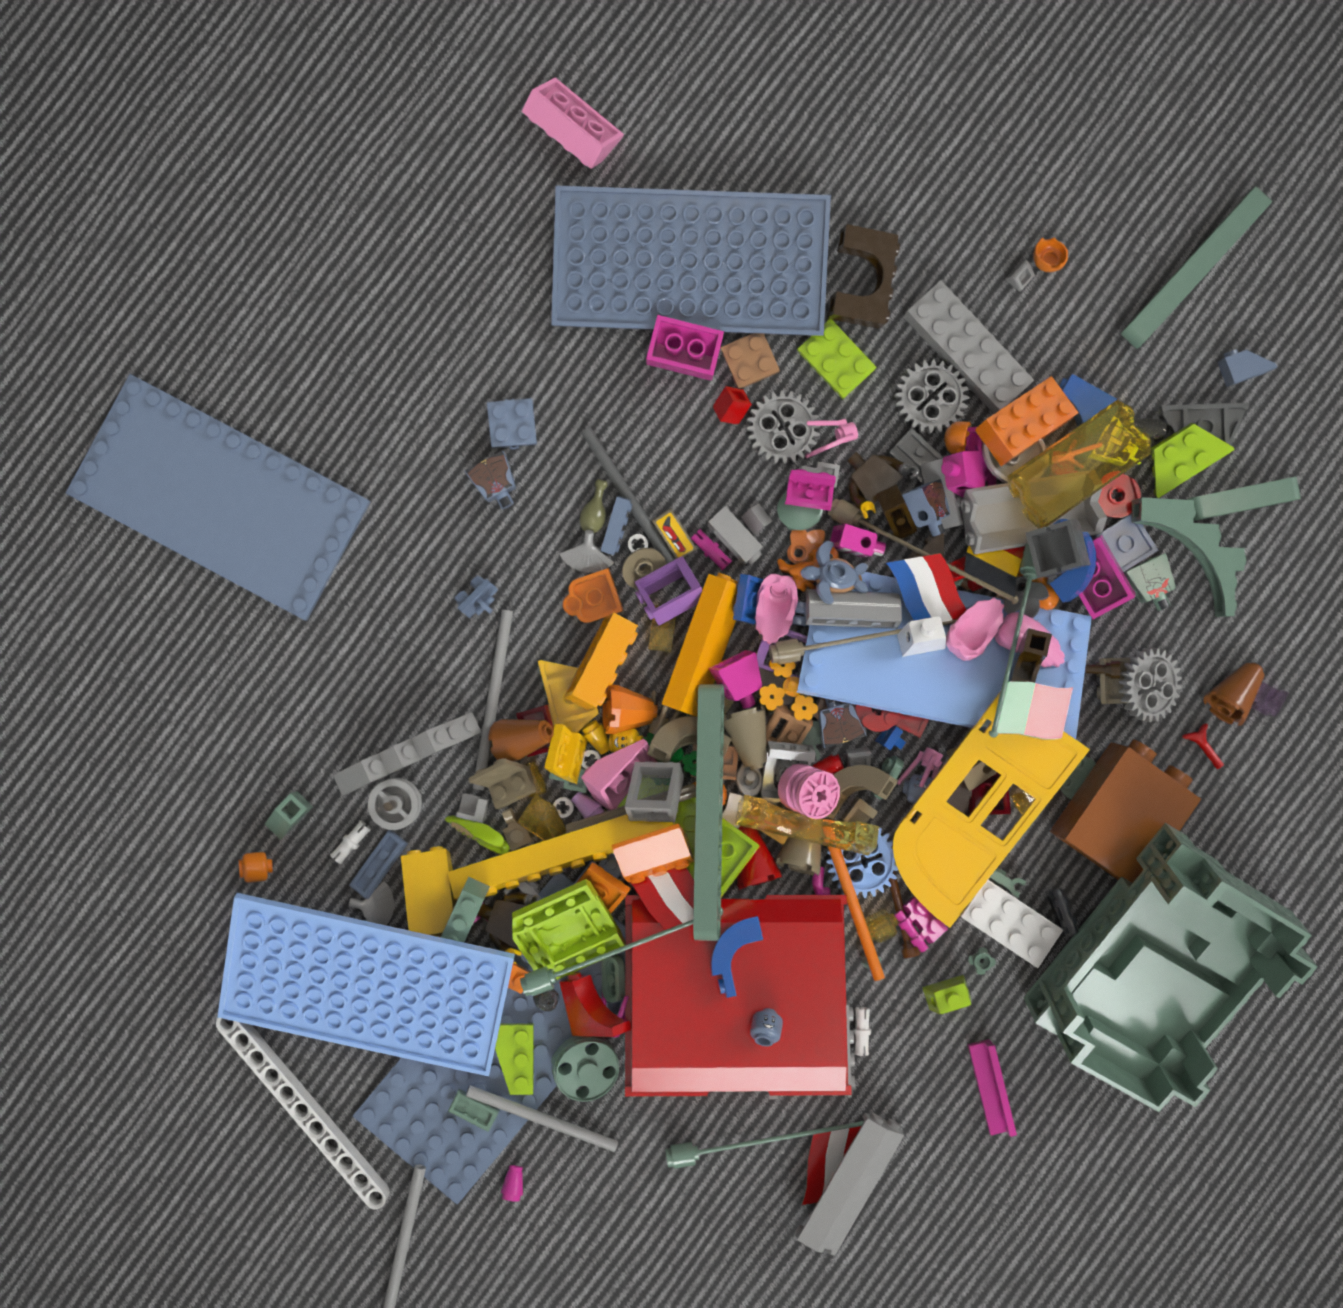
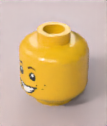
M636 729L610 734L609 749L611 752H616L642 740L643 736H640Z

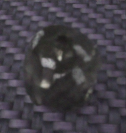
M551 989L533 996V1003L538 1009L550 1012L557 1007L559 994L555 989Z

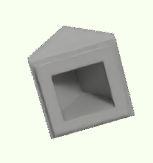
M1024 260L1018 263L1005 280L1021 292L1035 274L1029 262Z
M759 503L741 516L754 535L772 522Z
M868 747L846 750L847 767L855 765L871 766V751Z

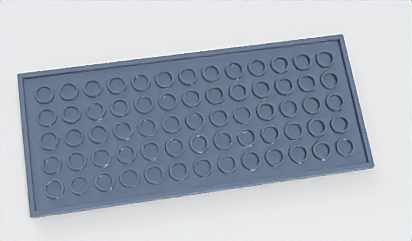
M564 873L554 875L538 895L543 899L573 885L574 882ZM611 914L625 940V925ZM625 951L615 954L621 957L625 966ZM515 954L514 961L517 962L516 964L531 972L534 971L529 963L524 962L520 955ZM603 960L576 971L581 972V975H591L600 998H602ZM565 976L558 979L554 983V989L536 996H526L524 992L520 994L510 988L507 990L501 1023H534L533 1095H510L496 1050L494 1051L489 1076L401 1057L354 1113L353 1117L413 1168L417 1164L424 1165L426 1167L424 1177L454 1203L458 1204L528 1120L500 1109L489 1132L448 1112V1109L458 1090L461 1089L467 1092L469 1085L532 1109H538L557 1086L552 1075L551 1057L562 1043L573 1037L559 983L568 979V977ZM623 999L614 1003L607 1001L606 1006L616 1015L619 1012ZM567 1062L562 1063L559 1067L565 1066Z

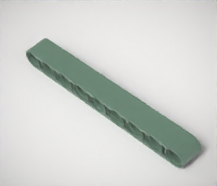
M1255 186L1125 327L1120 335L1138 349L1272 203V200Z

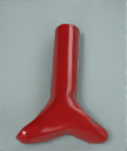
M1207 723L1201 725L1197 732L1187 733L1182 736L1183 739H1188L1198 744L1216 769L1224 766L1206 740Z

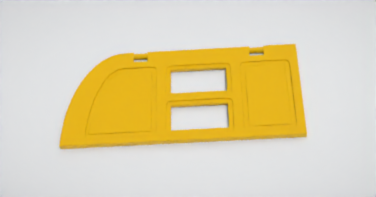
M1000 692L921 794L906 817L899 823L893 837L894 859L905 884L919 902L949 928L1090 750L1065 731L1062 738L1056 740H1043L1019 734H998L997 737H991L989 731H992ZM988 719L991 723L983 732L980 728ZM980 760L1001 775L968 817L946 801L976 762ZM1014 783L1035 799L1005 838L1001 840L982 827L981 824ZM919 811L921 815L915 823L910 821L914 814Z

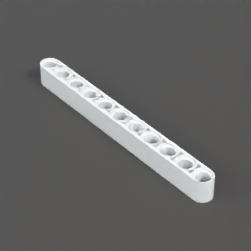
M217 1018L216 1027L364 1203L374 1210L381 1208L390 1193L387 1184L254 1027L250 1024L233 1021V1026H230L226 1023L225 1019ZM240 1034L247 1035L248 1043L241 1041ZM255 1051L262 1053L263 1060H258L255 1057ZM269 1069H275L278 1072V1078L272 1077ZM284 1086L292 1088L293 1095L286 1094ZM299 1104H305L308 1112H302L299 1109ZM313 1122H320L323 1126V1129H316L314 1127ZM328 1139H334L338 1143V1147L330 1146ZM343 1157H350L353 1164H346L343 1161ZM358 1174H364L368 1181H360ZM372 1192L381 1193L382 1199H376Z

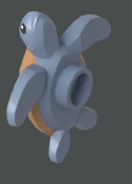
M831 541L823 543L816 552L819 567L807 566L800 572L804 579L816 580L818 583L816 586L817 594L827 604H833L834 602L831 592L846 593L855 588L861 593L868 591V587L861 577L866 572L868 565L860 563L854 568L843 559H830V551L833 547V542Z

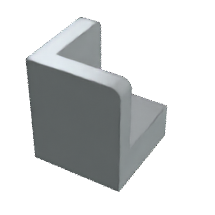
M464 793L456 817L483 823L490 799Z

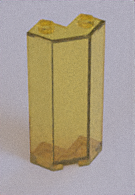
M1117 399L1007 476L1009 491L1014 498L1018 497L1025 507L1022 509L1023 514L1038 529L1048 527L1151 454L1150 437L1145 432H1140L1134 427L1135 413L1129 405H1125Z

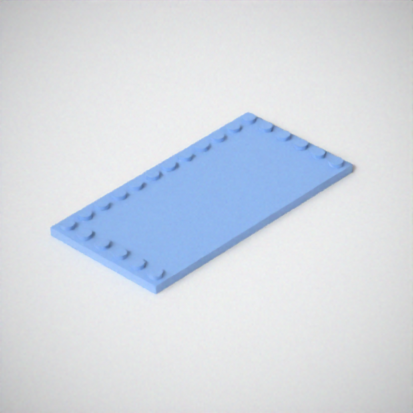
M868 572L861 575L862 581L868 587L867 592H887L900 595L902 621L897 629H902L908 622L913 621L904 605L894 577ZM957 590L966 610L974 606L979 600L983 601L993 598ZM996 598L997 600H1001V603L1004 604V599ZM1003 608L1002 613L1003 617H1005L1008 614L1005 612V609ZM1040 608L1038 614L1033 619L1040 622L1059 641L1060 650L1065 655V662L1060 664L1059 667L1040 666L1035 683L1055 688L1073 687L1064 731L1076 739L1092 617L1057 609L1044 610ZM952 624L943 626L945 635H947ZM810 625L806 646L896 629ZM897 634L806 650L804 652L797 693L973 728L1001 691L1010 650L1000 646L993 637L983 654L970 661H963L957 658L956 655L949 651L947 646L942 650L902 657ZM987 719L980 730H986L991 721Z
M237 893L233 902L218 1018L489 1076L515 954Z

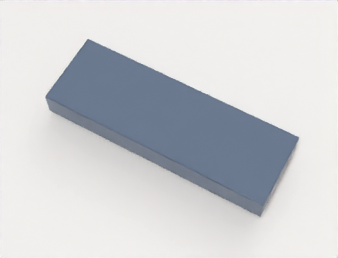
M388 830L349 886L365 899H369L408 843L394 831Z

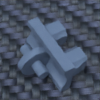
M477 575L470 583L475 589L470 595L463 590L455 596V600L459 605L457 608L468 618H471L475 613L480 615L484 610L490 614L493 610L489 605L495 600L492 596L498 591L488 579H483Z

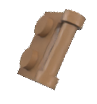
M786 705L777 706L766 725V745L768 741L801 744L813 726V720H796L794 718V711L788 709ZM780 719L787 720L777 738L771 737Z

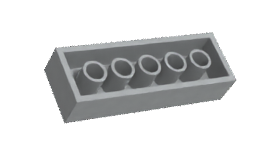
M941 280L906 312L904 316L906 321L948 366L953 365L952 370L954 372L960 371L958 376L961 379L965 378L964 383L993 414L1007 406L1034 381Z

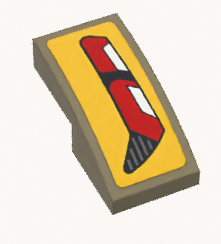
M671 508L652 520L676 559L681 556L684 558L697 549Z

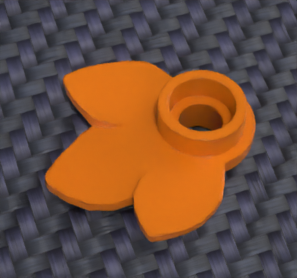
M792 531L790 534L791 545L787 550L788 559L794 564L811 561L813 557L809 553H813V549H817L823 544L825 531ZM796 549H800L802 551L801 557H796L794 555V551Z

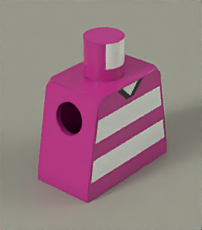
M848 524L833 527L830 541L833 542V547L837 551L859 557H871L873 554L882 556L886 548L885 543L876 541V533Z

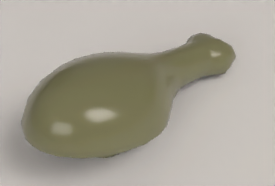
M600 479L595 481L596 489L593 498L582 508L580 513V525L583 531L592 530L596 533L603 527L606 521V511L602 497L608 483Z

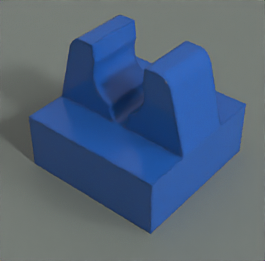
M894 725L888 730L881 731L875 740L889 750L893 746L902 749L906 743L900 738L903 731Z

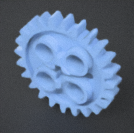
M860 823L858 830L852 824L851 832L843 828V837L836 834L842 854L847 847H853L855 850L852 858H844L845 863L861 860V855L869 858L879 853L883 854L880 858L867 860L865 866L861 863H856L847 867L849 875L854 869H860L862 873L860 879L852 880L856 895L858 896L859 892H862L863 897L866 898L867 892L870 891L875 897L876 889L884 893L883 885L891 887L892 885L888 880L889 878L897 879L893 874V870L898 871L897 866L894 865L895 859L893 848H891L893 840L887 841L890 834L885 833L881 836L882 828L878 827L874 832L872 824H869L868 828L865 829L863 823ZM869 840L876 842L877 846L873 852L865 850V844ZM832 858L827 859L826 863L833 865L827 869L828 873L835 872V875L831 878L832 881L839 880ZM876 862L883 864V870L879 874L872 872V865ZM839 881V883H838V885H837V887H838L839 889L842 888V887H841V884H840V881Z

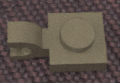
M512 807L504 810L502 815L508 826L503 828L502 831L510 850L532 842L525 821L517 822Z

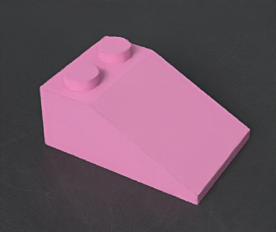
M642 739L597 760L582 775L581 778L593 799L609 811L616 809L628 794L635 762H657L655 758L647 755L649 745L646 740Z

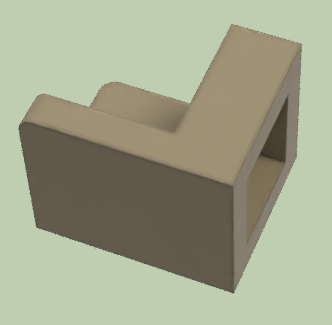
M857 797L841 819L849 825L853 824L856 830H858L860 823H863L865 826L870 818L873 819L878 811Z

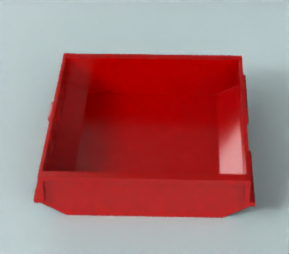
M627 895L625 897L626 945L665 930L648 912L639 895ZM767 895L765 899H721L723 915L721 916L720 936L735 923L757 916L763 940L747 943L741 946L733 955L731 972L737 996L726 998L725 993H720L718 980L722 979L721 974L711 976V956L717 941L694 940L693 924L625 950V996L629 997L625 1008V1019L630 1020L632 1028L625 1032V1096H707L709 1091H768L770 1096L852 1095L851 1085L848 1084L844 933V905L847 904V895ZM765 1008L775 1010L783 1019L780 1040L772 1046L758 1045L750 1035L753 1015Z

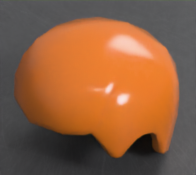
M1055 237L1048 240L1041 238L1035 245L1033 252V261L1036 267L1044 272H1056L1065 266L1068 260V250L1065 245L1056 240Z
M958 421L952 423L947 428L944 442L947 451L951 455L965 451L966 437L970 435L967 429L968 426H971V422Z

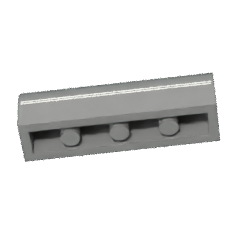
M816 589L805 590L806 625L897 629L902 621L901 599L898 593L831 592L834 602L833 604H827L819 597Z

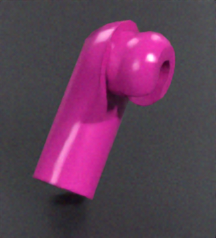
M821 867L819 876L815 873L812 876V886L815 895H830V888L823 887L824 867Z

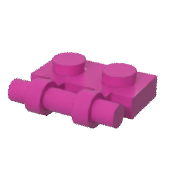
M915 896L902 906L907 915L902 910L894 914L899 921L898 925L902 930L905 929L911 938L910 942L914 947L917 946L921 953L929 948L924 942L925 939L929 944L934 943L948 930L946 925L930 913ZM912 923H914V924L916 925V927L918 928L919 932L916 931V929L914 928V926L912 925Z

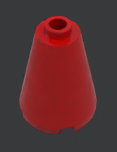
M751 824L740 826L738 829L759 844L760 847L737 876L738 889L782 878L781 871L758 829L751 827Z

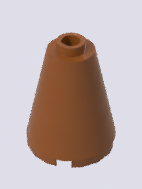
M1245 663L1207 692L1203 700L1205 705L1209 703L1211 706L1209 711L1228 724L1232 725L1233 722H1239L1237 726H1241L1248 717L1265 677L1262 667L1256 663Z
M500 719L495 721L490 727L488 737L489 740H492L493 747L490 749L496 760L507 759L517 762L550 743L554 730L546 720Z

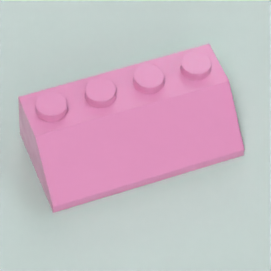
M553 78L532 89L522 110L531 122L540 126L548 136L557 140L563 145L565 150L574 154L583 165L588 166L590 169L603 162L624 136L620 130L557 78Z

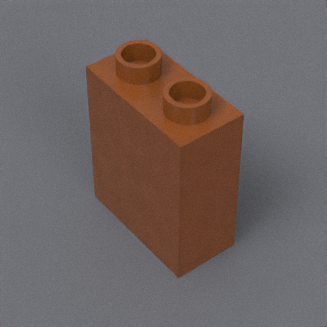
M1135 739L1131 741L1128 747L1111 742L1058 818L1050 833L1117 880L1123 877L1133 883L1144 870L1136 859L1164 823L1180 831L1201 798L1187 789L1193 781L1187 774L1171 765H1168L1164 772L1153 765L1152 761L1157 754L1145 744Z

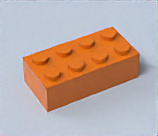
M1051 376L987 418L975 431L1002 467L1066 424L1078 414V411Z

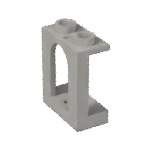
M768 741L767 762L764 763L762 786L760 789L762 800L771 804L781 802L778 796V788L774 785L777 759L797 760L799 763L811 766V763L815 762L816 756L813 745Z

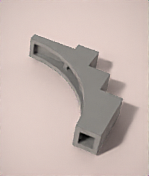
M473 712L366 758L334 774L333 777L342 796L482 732Z

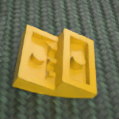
M555 724L554 735L551 739L544 768L564 780L577 784L587 740L580 733L571 732L564 725Z

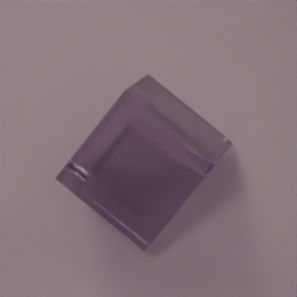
M1262 682L1252 708L1267 716H1277L1289 692L1277 690Z

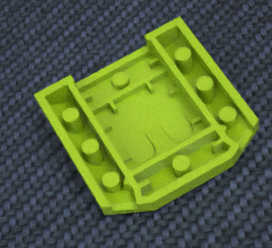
M587 879L512 912L513 940L533 970L547 966L549 970L553 969L555 973L626 945L620 928L591 882ZM584 966V967H582V968H579V969H576V970L571 971V972H569V973H566V974H563V975H561V976H558V977H556V979H557V980H558V979H561V978H563V977H565V976H567V975H569V974H571V973H574V972H576V971H578V970H581V969H583V968H585V967H587V966Z

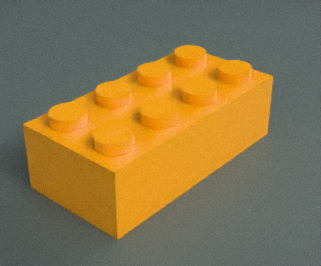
M616 613L606 616L564 698L586 710L597 708L598 705L601 706L607 696L604 693L607 686H611L617 677L615 670L618 664L622 665L628 653L625 652L629 644L632 645L638 635L635 632L638 625Z

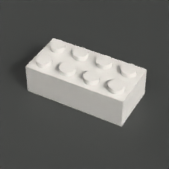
M989 880L986 881L960 915L963 919L1037 968H1039L1063 929Z

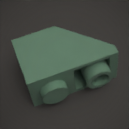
M298 791L292 792L273 811L265 825L282 840L313 806Z

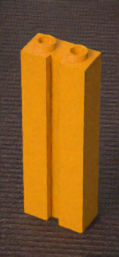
M718 573L717 576L708 574L662 705L698 717L699 685L714 683L715 679L710 673L709 668L722 661L736 620H733V606L736 603L738 581L731 579L730 576Z

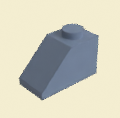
M1237 349L1223 354L1225 358L1217 362L1226 387L1260 376L1277 368L1276 363L1248 350L1239 353Z

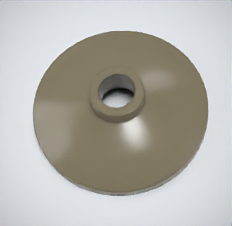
M638 549L625 559L622 566L623 578L630 587L638 589L635 581L666 565V561L663 555L655 549Z

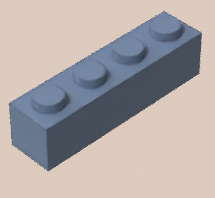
M621 496L616 497L601 552L611 555L619 552L620 544L618 543L620 539H623L625 532L623 531V526L627 525L629 519L626 516L628 512H631L633 506L630 499Z

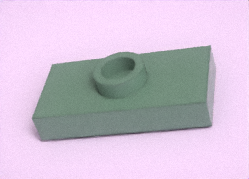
M461 1089L458 1090L448 1109V1112L489 1132L500 1111L496 1107L467 1097L466 1092Z

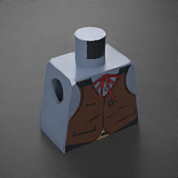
M504 451L464 470L488 503L497 499L502 510L514 504L509 492L516 489V484Z
M941 479L920 485L902 494L918 528L928 525L932 537L945 532L941 520L950 515V509Z
M825 698L827 708L818 711L823 748L867 736L851 703L840 704V701Z

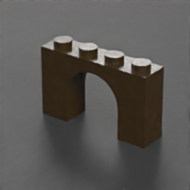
M846 224L840 229L837 252L866 259L873 266L877 281L874 291L868 296L835 292L830 296L827 319L877 329L889 321L890 310L888 309V304L892 299L894 291L891 284L897 271V266L894 264L895 257L900 250V243H898L899 235Z

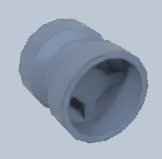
M798 601L795 613L804 616L794 615L792 624L809 627V625H806V603Z

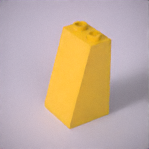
M442 846L432 847L429 849L430 851L422 853L420 850L408 851L407 855L401 856L408 930L441 937L457 903V900L453 897L448 872L453 871L450 852L447 849H443Z

